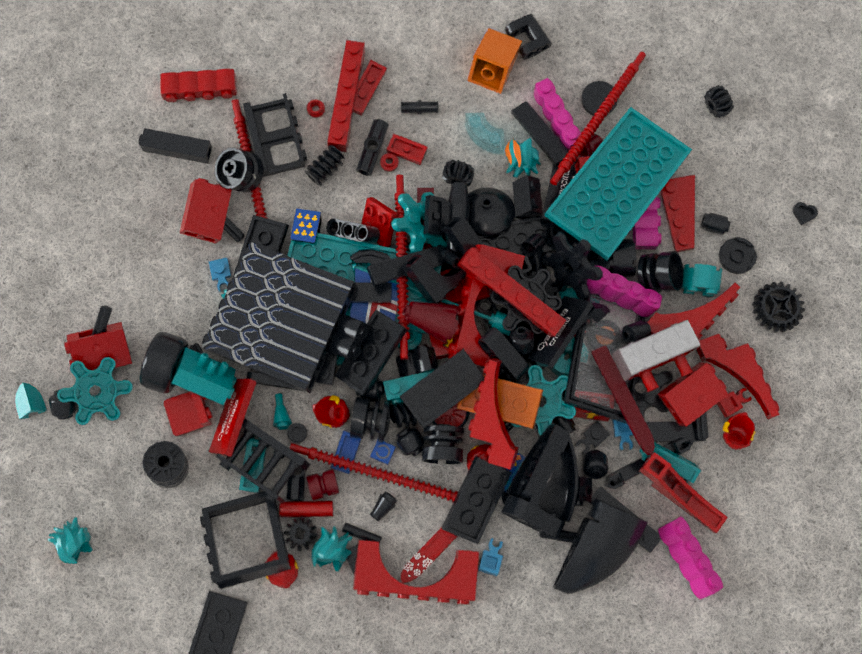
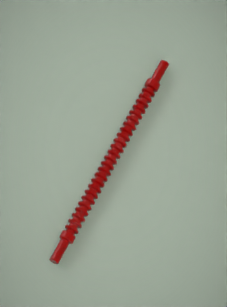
M640 52L633 63L627 66V69L607 95V98L597 109L592 120L589 121L584 131L579 135V138L571 146V150L565 155L563 161L559 163V169L550 180L552 185H557L564 173L570 170L573 162L576 161V158H578L581 151H583L594 135V132L597 131L599 125L607 117L617 99L620 98L622 92L632 81V78L639 70V65L646 57L644 52Z
M234 99L232 100L235 115L234 124L237 125L235 128L238 130L239 144H242L240 148L244 151L252 152L251 144L249 143L250 139H248L249 135L246 134L248 130L245 129L247 127L245 117L242 116L239 100ZM259 184L256 189L251 191L253 193L251 197L254 198L252 202L255 203L253 207L256 208L254 210L257 213L256 216L267 218L265 217L267 213L264 212L266 208L263 207L265 203L262 202L264 199L261 197L262 193L260 192Z
M399 174L396 175L397 193L394 194L396 201L395 210L398 213L397 218H402L404 216V209L398 203V196L404 193V175ZM405 231L396 232L395 235L398 236L395 239L397 241L396 251L398 252L396 256L408 255L406 253L408 249L405 247L407 246L405 242L407 241L405 237L407 233ZM408 276L396 280L399 283L397 285V288H399L397 290L399 294L397 295L399 299L397 301L399 304L397 306V309H399L397 314L400 315L397 319L400 320L398 324L409 330L410 328L407 327L409 322L405 320L403 315L404 307L409 303L406 300L409 298L406 294L409 292L406 289L408 288V284H406ZM406 332L400 341V359L403 360L408 359L409 332Z
M291 443L289 448L296 453L308 456V459L314 460L316 458L318 462L320 460L323 463L328 462V465L333 463L334 467L339 465V468L344 467L345 470L349 468L350 471L355 470V473L359 471L361 475L363 473L366 476L371 475V478L376 476L377 480L382 478V481L388 480V483L392 481L394 485L398 483V486L404 485V488L408 486L409 489L414 488L415 491L418 489L420 493L425 491V494L431 493V496L435 494L436 498L441 496V499L447 498V501L452 500L454 502L459 492H452V489L447 491L446 487L441 489V486L436 487V484L431 486L430 483L425 484V481L421 483L419 479L417 481L414 478L409 479V476L405 478L403 474L398 476V473L393 474L392 471L388 473L387 469L382 471V468L377 469L376 466L372 468L371 465L366 466V463L362 465L360 461L356 463L355 460L350 461L349 458L345 460L344 456L339 458V455L333 456V453L329 455L327 451L323 453V450L317 451L318 449L314 447L307 448Z

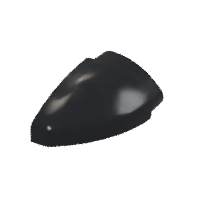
M550 424L524 459L507 489V493L511 496H508L501 511L506 516L556 540L559 539L566 524L565 522H570L578 491L577 459L567 430L556 424Z
M595 498L588 513L594 520L587 517L583 519L553 588L565 594H572L597 585L611 576L634 552L648 522Z

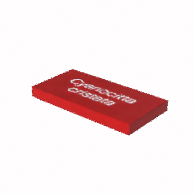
M236 380L233 386L234 392L232 397L226 399L209 453L232 456L256 385L255 380Z

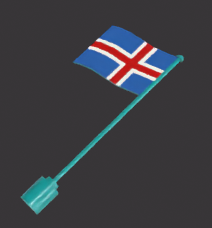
M357 263L352 265V269L355 271V282L372 283L367 269L357 266ZM396 280L385 282L392 283L391 303H352L350 317L367 324L374 311L378 310L395 321L398 306L397 285L399 283ZM409 285L408 288H406L421 294L417 288H414ZM444 299L443 301H441V302H443V303H445V304H452V305H457V306H459V304H456V303H454V302L448 301V300H446V299ZM474 310V315L489 320L488 324L492 325L491 327H495L502 334L509 336L511 331L505 330L502 325L503 319L507 314L497 311L496 314L492 313L490 317Z

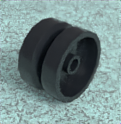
M235 147L227 148L221 152L216 160L215 177L217 182L226 189L243 193L251 192L261 183L264 167L262 160L257 154Z

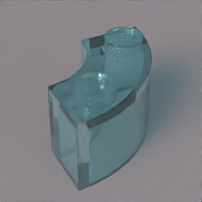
M465 113V127L471 140L487 152L503 154L504 129H497L491 126L486 120L484 113Z

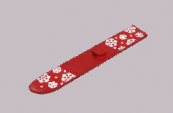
M441 527L408 561L401 572L400 580L403 583H407L419 577L455 540L457 535L449 533Z

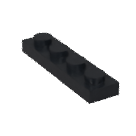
M601 486L592 496L591 505L595 498L636 516ZM647 525L638 544L651 553L661 538L655 530Z

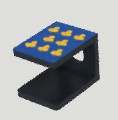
M296 208L291 240L314 244L317 233H320L321 212Z

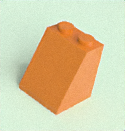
M488 28L474 54L467 81L501 94L519 54L522 41Z

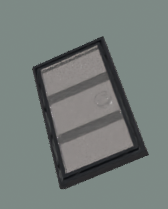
M590 294V297L585 299V301L606 305L610 309V314L607 312V315L599 322H595L592 317L589 318L576 332L564 403L627 424L591 351L606 345L612 355L618 349L628 344L622 338L623 327L637 321H644L645 317L636 314L633 310L620 307L616 302L606 301L598 294ZM636 377L625 382L632 397H634Z

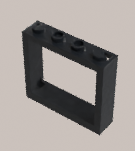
M265 491L202 508L203 516H200L202 528L206 530L203 538L205 545L209 546L210 552L207 553L209 565L213 567L210 575L212 582L216 583L219 589L291 569L277 503H273L266 498ZM266 503L279 559L222 575L211 518Z

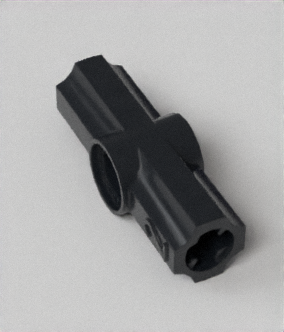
M373 120L368 137L364 142V149L356 169L362 175L372 176L389 127V124L384 120ZM371 145L377 146L375 150H370L368 147Z

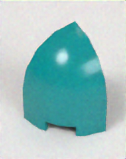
M22 383L18 387L15 405L19 419L29 418V414L32 412L40 414L47 411L41 393L34 386Z

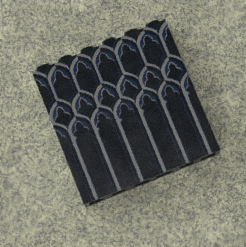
M250 242L243 251V258L240 264L235 268L233 280L227 285V293L219 303V310L211 320L209 332L203 337L202 348L210 353L311 393L329 353V345L336 333L337 325L341 317L346 315L358 286L351 280Z

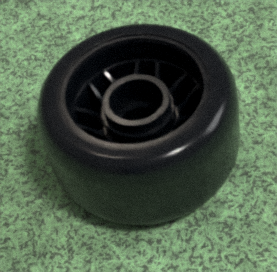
M167 332L157 333L152 339L142 362L139 377L141 385L160 393H170L175 387V384H172L177 363L184 349L188 348V342L182 337Z

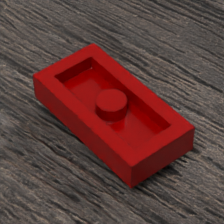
M393 133L386 152L421 165L428 147Z

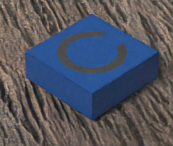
M377 440L370 458L388 465L396 446L386 442H378Z

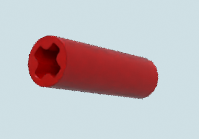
M284 501L283 504L280 503V517H333V501Z

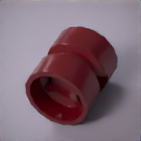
M334 469L324 471L322 476L318 473L306 476L313 501L324 498L325 493L328 496L340 494Z

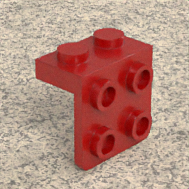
M189 391L164 400V407L173 435L181 436L212 425L210 418H213L210 408L206 407L204 401L207 398Z

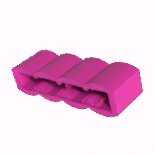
M546 78L535 84L534 98L542 107L545 118L551 122L553 133L559 137V140L569 151L576 142V139L581 135V132L573 125V118L564 109V102L556 94L554 84L550 79Z
M656 197L633 227V241L635 248L638 250H656L658 245H661L662 236L661 233H658V227L661 225V216L658 215L657 209H660V198Z
M597 266L603 273V277L600 280H587V286L591 294H598L606 301L616 302L620 307L633 310L642 317H649L660 308L662 296L652 289H645L641 284L628 281L622 275L611 273L602 266Z
M680 516L658 529L660 538L669 547L672 558L679 564L682 575L690 582V587L697 598L703 599L724 588L720 576L713 570L709 558L702 552L699 541L691 534L690 527L684 518Z

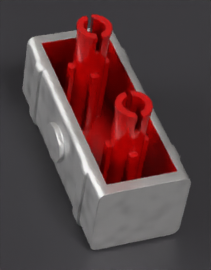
M685 320L641 340L631 342L618 349L611 356L625 382L640 376L647 392H650L659 387L651 372L655 368L674 361L681 377L691 374L693 370L685 356L696 350L700 343L689 321Z

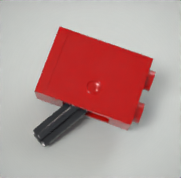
M195 179L190 184L179 233L216 244L221 240L224 229L236 242H239L245 235L226 216L232 190L226 189L220 184H210L206 179Z
M107 305L100 307L93 329L67 335V342L64 343L66 353H70L72 357L69 360L70 365L74 361H81L87 369L95 370L105 357L114 359L115 368L132 364L122 322L107 325L112 312L111 307Z
M699 362L691 368L693 370L691 374L684 377L680 376L659 392L658 396L679 426L687 427L695 421L697 439H707L709 435L706 411L729 394L725 390L726 385L715 375L714 367L709 363Z

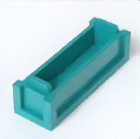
M654 442L655 448L653 453H657L669 462L673 469L687 483L690 481L694 484L701 472L700 467ZM640 448L641 458L645 461L649 456Z

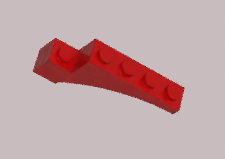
M734 283L716 299L692 310L671 314H659L656 312L647 322L651 327L650 335L664 330L675 323L678 324L688 320L699 341L703 336L700 334L704 328L708 330L715 323L712 319L716 315L720 317L727 309L725 304L728 301L732 303L738 297L737 291L741 287Z
M719 333L699 341L700 346L696 350L701 362L707 361L714 364L742 383L761 406L767 420L780 415L778 403L773 400L770 394L771 387L765 382L763 369L757 364L755 351L748 343L727 351L726 341L723 337L721 338Z
M492 358L484 366L483 373L486 375L484 381H481L479 386L480 399L476 400L474 405L475 418L471 419L469 424L470 437L492 443V445H489L486 454L489 457L488 463L511 470L515 465L519 447L515 446L511 440L501 415L498 398V375L501 360Z
M657 453L651 454L639 470L653 481L651 484L653 488L716 534L727 520V516L698 494L673 469L671 464Z

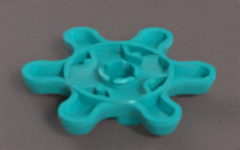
M432 192L423 193L419 203L415 202L409 194L402 193L398 196V203L404 209V216L393 219L391 226L396 232L405 231L409 234L411 238L409 244L411 253L422 251L425 243H429L432 247L443 245L446 248V242L442 237L424 234V226L420 222V218L424 220L426 196H434Z
M111 357L103 358L99 367L95 370L87 369L81 361L72 362L70 371L76 378L75 384L69 388H61L57 393L59 401L65 403L73 401L78 404L79 410L75 420L80 425H86L95 412L104 413L107 419L111 421L117 420L120 417V410L115 405L116 397L121 394H129L133 389V385L129 380L117 381L113 379L112 371L115 368V361ZM94 385L99 386L101 389L97 395L89 393L90 388Z
M533 365L528 370L530 380L526 386L543 390L542 397L546 399V404L543 407H539L535 421L541 436L545 429L552 424V420L555 417L562 416L566 419H571L575 416L576 409L574 406L565 404L562 400V393L566 390L568 377L561 375L555 381H546L543 377L542 368L538 365ZM511 423L514 427H521V425Z

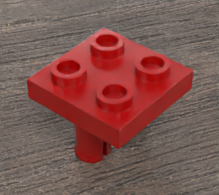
M369 197L366 200L361 224L378 228L380 237L376 243L389 248L394 232L391 223L393 219L397 218L398 213L374 197Z

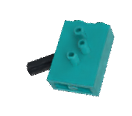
M195 343L190 348L184 349L177 363L172 384L223 405L226 399H230L233 395V386L237 380L234 377L236 369L230 367L227 362L221 363L209 358L207 353H203L200 345Z

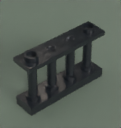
M244 418L242 427L245 429L243 436L235 445L231 457L227 456L225 459L220 454H217L216 457L221 460L219 465L228 471L232 468L265 491V497L273 503L277 500L283 504L284 500L278 496L282 488L296 469L299 470L301 467L306 471L311 464ZM256 436L260 439L258 441L259 445L241 469L233 464V461L249 439H253ZM270 446L275 450L273 452L274 455L255 480L247 473L263 451ZM288 458L290 465L273 489L270 490L262 485L280 459Z

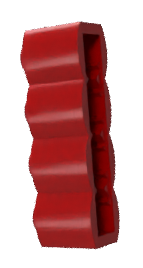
M234 69L160 74L161 96L167 102H176L177 99L194 101L196 98L212 100L218 96L229 99L237 95Z

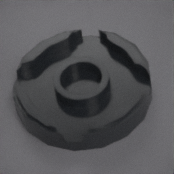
M594 81L588 84L581 96V102L585 111L594 116L613 86L604 81ZM617 102L608 114L613 112V110L616 108Z
M734 237L725 241L720 247L719 261L723 268L730 273L744 274L751 270L756 263L757 253L753 244L747 239Z

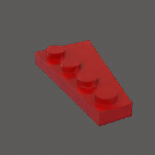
M695 175L670 179L660 192L676 252L692 250L695 245Z

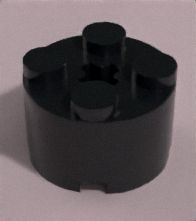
M624 239L608 259L610 261L609 271L611 273L619 274L623 277L635 276L636 266L633 265L634 260H636V248L632 239Z

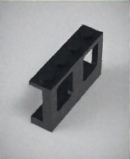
M284 93L283 99L251 106L250 102L243 103L255 154L262 160L264 167L263 177L305 167L304 161L307 160L305 149L301 150L300 144L303 143L300 132L296 133L295 127H298L296 116L291 114V110H294L292 99H288L286 93ZM285 108L288 113L290 126L267 132L262 120V114ZM291 141L295 142L299 159L278 166L274 165L270 148L274 145Z

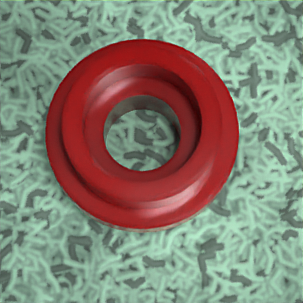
M311 100L307 105V112L311 117H321L325 112V105L320 100ZM314 107H319L318 111H313Z
M386 153L381 157L380 165L383 170L390 172L398 167L399 161L396 155ZM388 159L393 161L391 164L386 163Z

